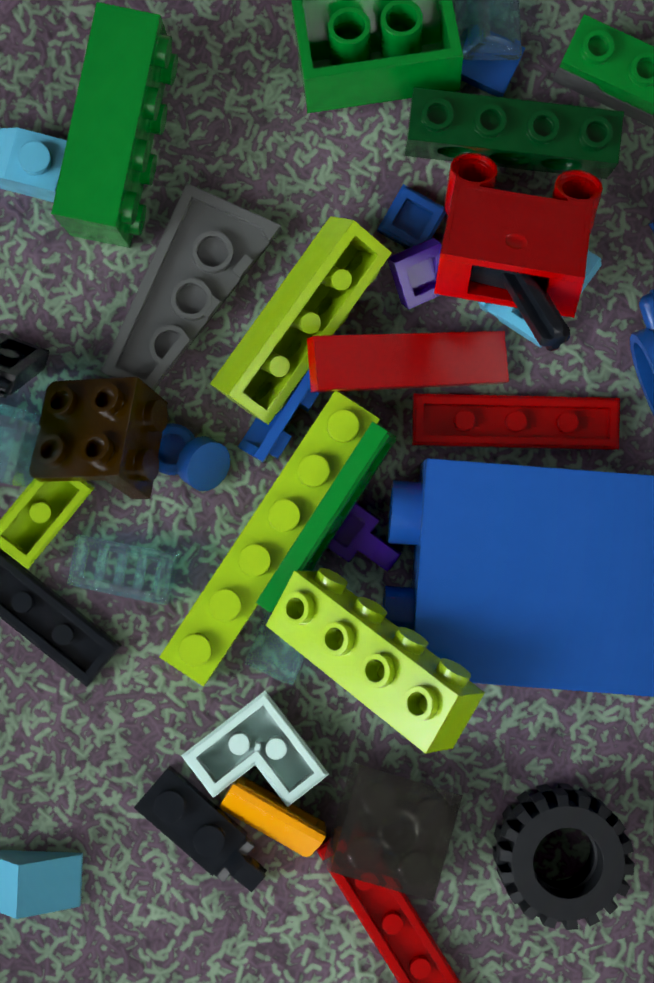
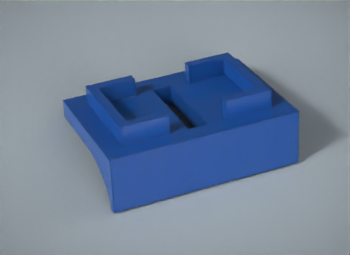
M309 369L290 394L285 406L274 416L269 425L256 418L238 445V448L262 463L265 462L269 455L277 460L279 459L292 437L284 431L299 407L308 412L320 392H311Z

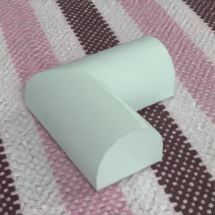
M266 690L181 755L213 798L253 766L259 769L287 807L329 775L328 771Z

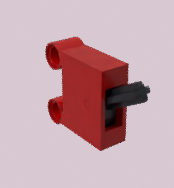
M478 153L461 154L455 157L450 165L444 204L448 219L440 253L434 294L518 308L539 345L545 346L549 351L557 350L562 343L567 342L570 338V329L562 316L575 317L585 279L589 237L603 191L602 183L591 173L582 170H569L557 177L552 198L494 189L498 172L494 161Z

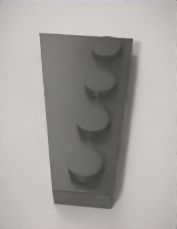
M186 183L101 372L112 378L138 377L152 390H155L282 230L281 225Z

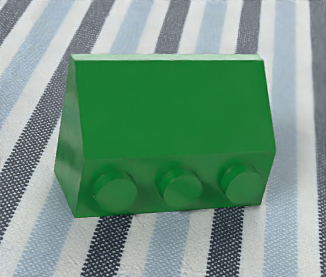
M291 0L307 114L412 98L414 87L450 92L460 91L463 52L452 0Z

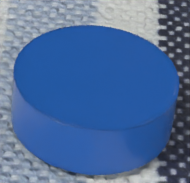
M169 423L165 430H163L158 454L159 472L172 476L178 475L177 460L179 454L189 441L196 438L186 427Z
M207 436L196 437L189 441L181 450L177 460V472L181 480L199 491H208L217 487L225 479L230 468V455L227 448Z

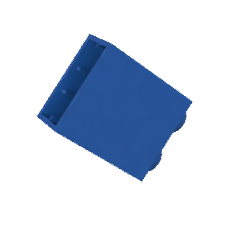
M427 458L420 463L419 482L393 480L389 510L388 543L414 545L411 588L384 587L382 607L387 611L385 618L397 627H405L420 634L428 642L427 649L440 659H449L463 666L471 674L469 681L472 683L654 697L653 475Z

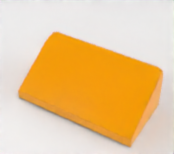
M244 776L239 777L231 784L220 804V808L226 813L304 857H310L326 837L325 822L293 804L287 807L279 796Z

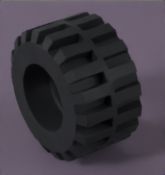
M558 783V787L555 789H551L547 784L536 786L538 793L531 796L526 791L516 797L520 803L514 809L509 805L502 813L505 821L502 826L496 825L494 832L497 846H493V858L497 864L496 870L509 897L514 904L520 906L523 914L532 920L536 916L539 917L543 926L555 929L556 923L562 922L566 930L578 929L577 920L585 919L589 926L600 922L596 913L603 908L609 914L613 913L618 908L613 900L615 895L618 893L626 897L630 885L624 880L625 875H634L635 863L628 856V853L634 852L631 840L624 833L626 828L620 819L600 799L595 798L589 791L583 788L575 790L569 784ZM562 828H574L583 831L589 838L590 853L585 866L579 873L566 880L553 881L542 878L535 872L533 868L534 853L538 844L546 835Z

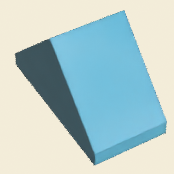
M0 850V913L19 919L80 907L83 853Z

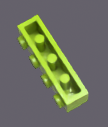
M330 216L213 378L210 385L249 414L269 425L274 416L285 406L290 394L309 369L307 338L333 335L346 321L351 309L366 288L376 279L381 267L392 252L356 221Z
M319 568L318 571H294L266 626L425 754L453 749L485 694L483 690L469 681L471 674L468 670L452 660L437 657L427 649L428 642L424 637L411 629L397 627L385 618L387 615L385 608L371 599L357 597L346 588L347 580L338 573L327 568Z

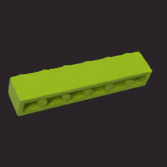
M334 391L159 658L204 687L258 607L256 601L364 433L372 421L376 424L379 423L380 419L340 392Z

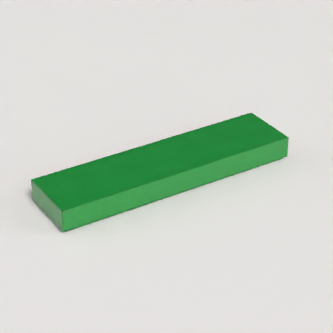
M372 421L256 601L258 605L272 613L293 572L312 571L396 442L394 434Z

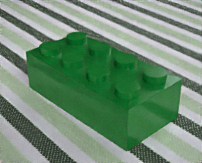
M101 2L96 3L51 212L70 236L130 248L133 235L140 236L142 234L146 218V205L140 204L144 184L152 185L157 165V155L151 154L155 134H163L167 120V104L161 103L165 84L171 86L174 84L178 67V54L172 53V36L167 35L161 15Z

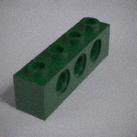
M414 87L410 104L404 156L453 161L455 157L461 154L478 153L492 159L497 167L558 174L569 170H582L591 173L597 178L607 179L619 163L624 111Z

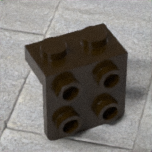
M138 377L52 382L47 387L29 468L30 475L40 482L105 480L131 499H150L153 482L159 472L158 454L162 432L168 423V402Z

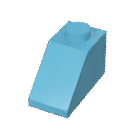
M18 127L0 128V189L54 202L67 140Z

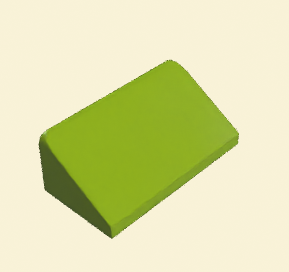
M34 478L0 519V548L26 569H29L95 489V485L90 481L40 482Z

